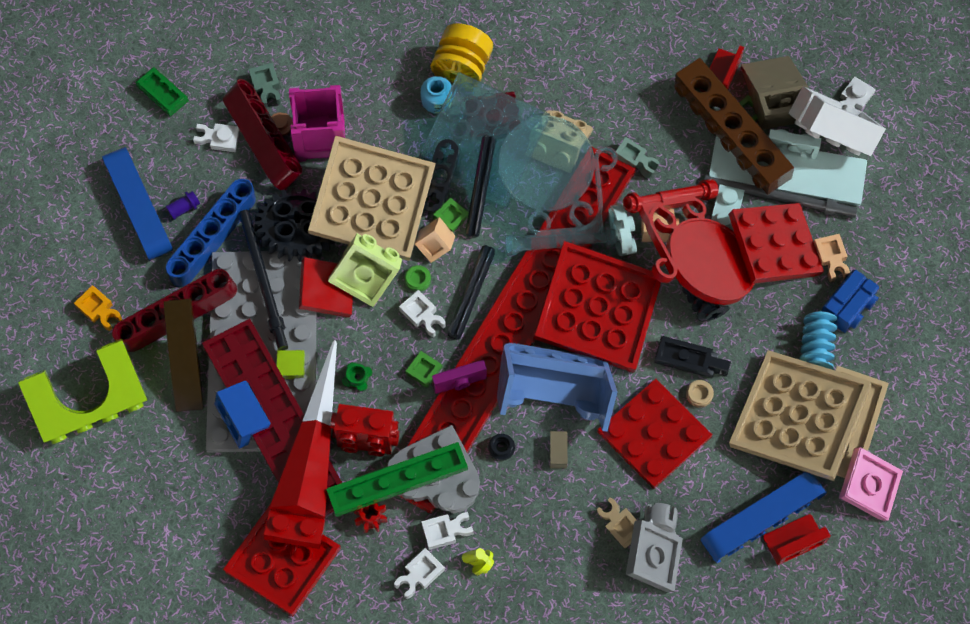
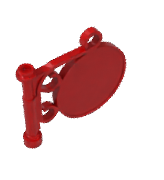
M701 180L694 186L660 191L645 196H639L635 192L628 193L623 198L624 209L630 213L639 212L646 230L661 257L652 267L653 276L658 281L669 283L676 277L681 285L690 293L704 301L718 305L736 303L751 291L754 284H751L735 233L717 221L706 219V206L699 200L700 198L702 200H711L718 196L719 189L715 180ZM690 206L695 207L698 210V213L692 211ZM683 207L682 212L687 220L677 225L674 214L668 209ZM654 213L663 217L669 225L661 222L659 218L653 222ZM657 230L661 233L670 234L666 247ZM665 264L669 275L663 273L660 266Z

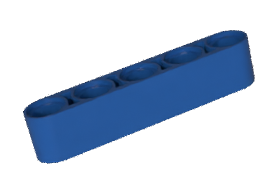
M123 147L102 156L148 260L150 261L173 251L127 148Z
M235 180L168 260L166 271L173 285L184 287L189 284L212 257V252L217 251L240 223L239 212L250 210L256 202L253 185L249 180ZM241 193H248V195L244 197L238 196ZM225 212H233L229 216H223ZM210 231H217L214 235H206ZM194 250H201L199 254L191 255V252ZM180 269H184V270H185V271H184L182 274H180V275H175V274H174L177 270H180Z
M804 472L712 529L700 541L715 563L721 562L720 559L728 554L730 556L743 548L744 543L749 540L753 542L766 533L765 530L771 526L777 527L788 520L790 514L794 512L796 514L810 506L811 501L816 498L818 500L821 499L827 492L814 474Z

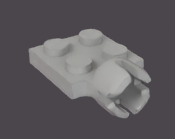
M655 503L652 506V504H648L645 509L644 520L634 522L626 575L662 591L674 592L683 540L675 532L678 510L672 507L669 517L670 505Z

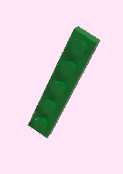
M459 442L332 486L327 488V492L335 515L338 517L467 471L468 466Z

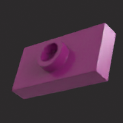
M484 360L433 375L432 386L435 394L454 388L455 390H462L470 386V383L486 379L487 368Z

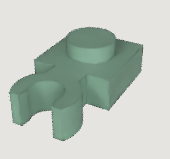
M273 63L248 69L253 87L257 94H261V101L264 106L268 108L267 100L269 98H275L277 105L281 104L280 94L276 90L280 88Z
M625 137L612 156L634 168H638L640 173L648 179L654 173L653 169L656 170L660 164L657 159L646 157L645 153L647 150Z

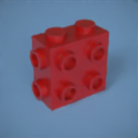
M339 404L337 413H332L330 428L333 429L332 438H336L337 446L341 447L345 452L356 453L358 450H365L372 456L382 457L385 453L391 454L392 446L397 447L399 442V422L394 420L393 411Z

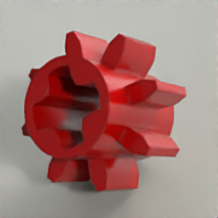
M375 503L355 510L354 514L360 516L354 520L355 525L363 524L365 533L369 531V528H375L379 532V524L381 522L387 523V517L381 515L386 511V505L379 506ZM375 511V515H372L370 519H366V514Z

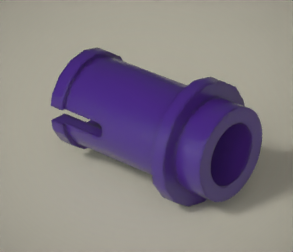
M187 191L184 192L185 195L166 205L174 220L193 208L197 209L196 206L200 202L193 191L189 193Z

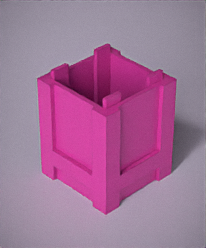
M332 85L329 88L307 90L289 88V99L293 115V125H290L296 159L298 162H305L306 159L329 158L335 136L345 138V117L341 86Z

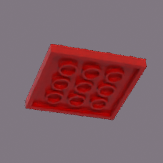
M564 241L533 339L580 355L605 361L609 365L634 373L638 365L661 282L648 269Z

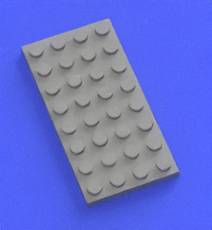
M250 251L212 252V271L216 269L227 271L237 285V293L231 300L210 311V338L250 318L277 366V351L279 350L274 334L270 333L267 321L269 317ZM261 251L279 316L283 318L286 327L284 330L288 349L286 350H304L305 352L304 378L284 379L305 415L316 387L317 312L299 309L301 262L298 261L297 256H293L289 262L287 255H283L278 259L277 251L269 254L268 251ZM315 253L312 254V259H317ZM226 282L221 283L218 288L223 287ZM209 358L206 452L260 451L252 435L249 445L239 449L215 407L216 393L226 387Z

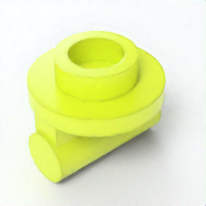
M482 548L465 552L462 555L463 562L473 565L472 573L477 576L482 573L486 574L494 564L493 552L490 550L484 551Z

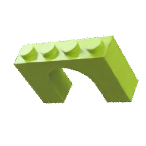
M122 339L96 349L107 375L109 388L104 400L92 409L78 411L62 404L55 394L46 370L19 380L18 384L44 443L51 441L52 444L65 440L67 438L66 434L76 430L77 433H82L93 428L92 423L102 419L103 423L119 417L117 413L128 409V412H133L144 407L143 402L147 401V397Z

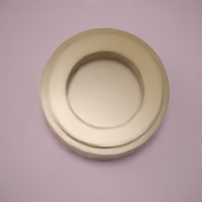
M703 380L693 381L686 391L688 402L698 408L709 405L714 395L712 386Z

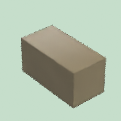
M550 431V468H567V431Z

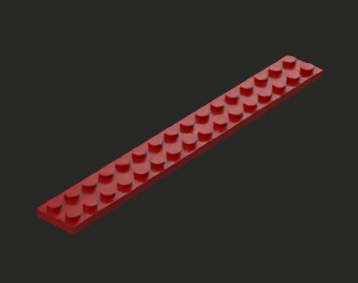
M590 146L455 367L458 368L484 360L487 368L486 379L470 383V386L462 390H455L454 388L439 393L408 446L452 425L468 454L498 403L497 391L504 345L515 343L532 346L536 340L533 339L563 242L566 241L590 249L609 217L608 210L611 208L610 206L617 204L635 174L636 168ZM400 496V498L430 514L435 509L428 499L415 502L412 499H405Z

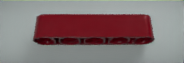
M238 79L223 96L222 100L270 182L276 188L286 190L302 173V167L253 86L243 79Z
M223 269L213 270L118 322L112 330V336L115 341L123 340L127 352L138 351L167 335L164 301L191 299L193 318L196 319L231 300L237 293V285L227 271ZM226 282L223 287L218 288L221 283ZM202 295L199 300L195 301L198 296ZM155 321V323L152 326L148 327L149 323ZM128 334H131L128 339L124 340Z

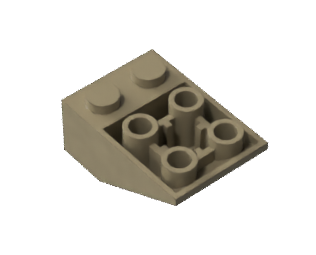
M790 56L741 64L754 111L758 118L759 127L765 130L795 124L796 119L788 113L802 87L808 88Z

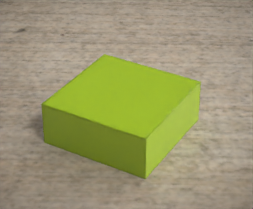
M304 350L277 351V367L284 379L304 378Z

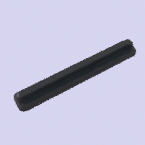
M484 135L481 140L465 234L471 237H478L480 234L496 138L493 136Z
M487 245L481 247L447 331L448 336L459 340L463 334L495 255V249Z

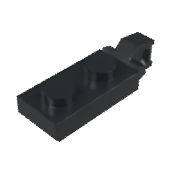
M661 336L654 360L656 364L704 377H713L714 373L727 377L731 361L718 358L719 354L713 352L711 348L666 336Z

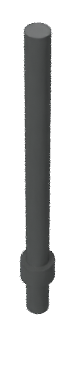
M709 175L705 176V180H715L718 188L721 184L745 190L744 194L789 204L800 203L803 207L821 210L827 215L834 216L839 214L855 218L857 208L837 204L838 201L831 199L823 201L774 190L767 195L763 189H758L755 185L714 178Z

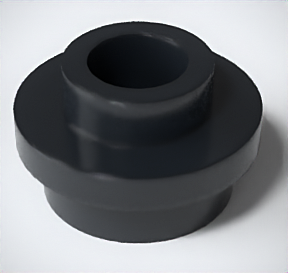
M506 434L493 436L488 443L489 454L499 461L511 458L515 452L514 440ZM498 444H505L507 449L500 452L496 447Z

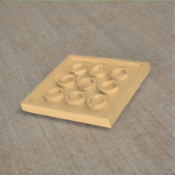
M335 136L308 234L348 245L356 233L361 236L368 234L376 240L378 246L384 249L387 247L393 248L399 253V258L410 261L436 163Z
M768 350L729 445L731 448L834 481L871 388V381Z

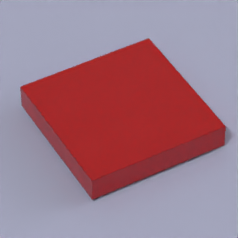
M303 258L301 261L299 309L342 317H350L352 315L353 295L328 282L329 276L338 263Z

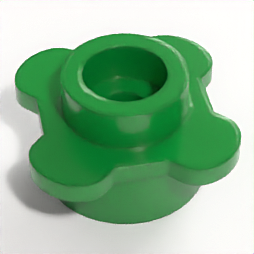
M355 362L348 364L346 376L342 379L343 385L345 387H355L358 391H365L368 387V378L373 374L372 369Z

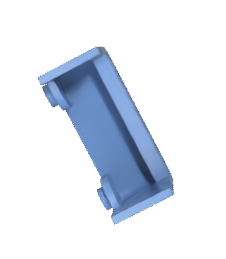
M515 343L504 345L497 391L501 415H506L507 407L513 408L521 405L524 402V398L575 406L576 411L580 413L582 418L586 420H595L597 418L599 419L602 431H608L617 389L607 362L580 354Z

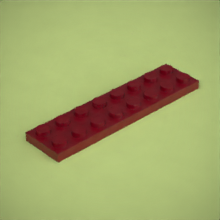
M249 318L202 342V345L224 386L228 388L242 381H247L269 419L270 427L253 434L252 437L276 481L279 483L304 414ZM330 460L327 488L342 483ZM328 492L326 500V515L334 511Z

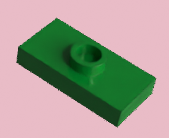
M155 67L151 68L135 82L136 86L170 117L189 101L188 97Z

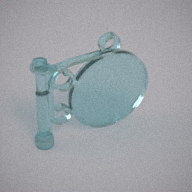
M555 116L533 117L513 128L505 138L500 150L498 160L499 174L502 184L509 195L521 205L535 210L530 215L527 223L529 231L534 235H525V238L516 237V235H505L506 255H517L518 252L525 250L561 248L564 241L575 245L605 243L606 247L616 244L615 229H610V227L603 229V198L598 159L601 153L607 152L611 154L613 162L610 165H602L601 167L602 171H609L617 163L618 156L616 151L611 147H601L594 155L592 146L585 134L573 123ZM595 170L598 211L596 217L584 226L575 217L574 210L577 207H584L588 210L589 215L593 214L591 205L587 202L579 201V199L588 189ZM572 205L569 216L576 225L575 228L536 230L532 226V220L535 217H542L546 220V228L550 229L551 219L545 212L558 211Z

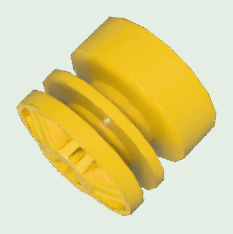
M462 23L448 25L442 34L439 47L431 62V71L435 76L446 78L451 84L455 83L456 86L460 84L462 88H475L481 82L485 65L489 61L493 50V42L487 34L473 26Z

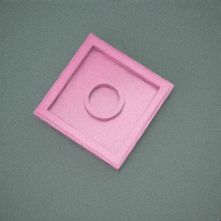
M861 447L854 448L839 498L877 519L888 521L903 471Z

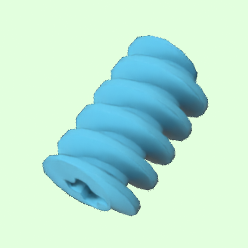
M819 311L809 313L804 317L803 323L805 326L802 330L804 335L801 341L803 345L801 347L802 355L800 360L833 370L834 365L829 361L835 358L834 354L830 353L835 350V345L831 343L836 340V335L831 333L837 330L836 324L831 323L838 320L835 315Z

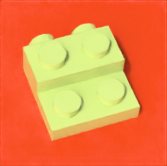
M356 233L344 251L341 260L329 276L328 282L374 307L400 270L402 259L399 258V253L395 249L390 247L384 249L377 245L376 240L368 234L361 236Z

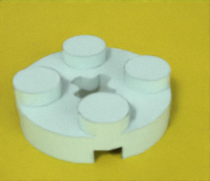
M623 203L611 205V208L608 210L611 232H614L616 240L619 241L614 243L618 255L623 256L637 253L635 239L631 236V232L635 231L633 217L628 216Z

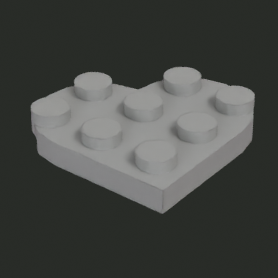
M452 425L403 448L389 460L388 467L459 442L468 470L397 496L412 499L415 502L428 499L435 508L451 511V513L465 511L474 504L479 494V476Z

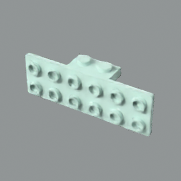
M770 129L768 137L794 166L792 179L776 190L822 200L831 199L838 201V203L854 206L861 205L867 166L866 159L819 151L821 138L817 139L809 134L800 135L789 133L783 129ZM716 135L709 176L755 185L752 181V176L747 170L744 171L739 167L736 157L731 151L727 152L723 148L720 138ZM749 143L742 144L746 148L752 147ZM758 162L760 166H768L766 162Z

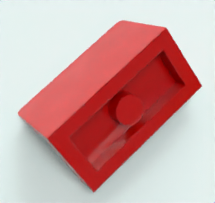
M739 46L736 54L719 48L710 66V70L727 89L741 62L744 51L743 46Z
M808 514L765 534L763 539L777 565H781L827 543L831 535L826 526L819 529L813 516Z

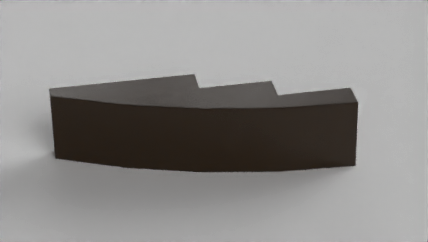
M192 300L164 301L167 343L176 412L202 410L203 396L200 360L197 351Z

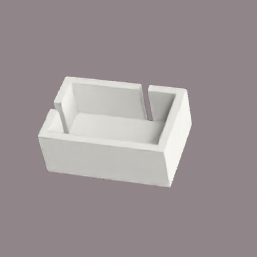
M803 86L788 113L796 119L795 124L806 129L805 132L817 139L823 136L828 143L836 147H840L842 144L855 155L860 156L862 152L871 156L886 128L864 112L846 104L841 109L843 103Z

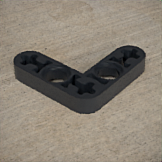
M450 139L442 140L436 146L432 162L436 163L433 175L436 170L444 169L447 172V179L443 183H437L432 175L427 197H432L433 194H436V198L440 201L439 204H434L433 207H429L430 203L426 201L423 209L425 211L436 212L446 202L460 156L459 146ZM448 145H451V149L454 151L453 155H448L446 161L448 164H451L450 168L444 164H437L438 160L444 161L445 154L441 150L442 148H447Z

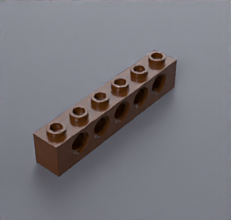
M698 58L676 73L674 88L678 95L687 99L694 114L700 115L704 119L707 129L720 138L723 148L727 152L731 151L736 157L739 167L744 171H748L758 189H763L768 195L792 179L794 166L701 58ZM697 89H703V90H705V92L700 93V92H697L696 90H697ZM719 107L721 110L714 111L711 108ZM727 125H734V126H736L737 128H736V129H729V128H727L726 126H727ZM749 143L752 147L746 148L742 144ZM758 162H766L768 166H760Z

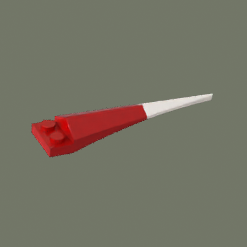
M336 340L332 342L270 504L264 540L320 549L326 516Z

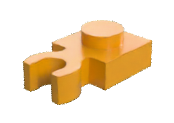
M93 285L74 302L75 307L93 323L100 318L103 327L108 331L112 330L111 325L108 323L110 318L114 317L118 321H122V317L117 310L109 309L113 306L111 300Z

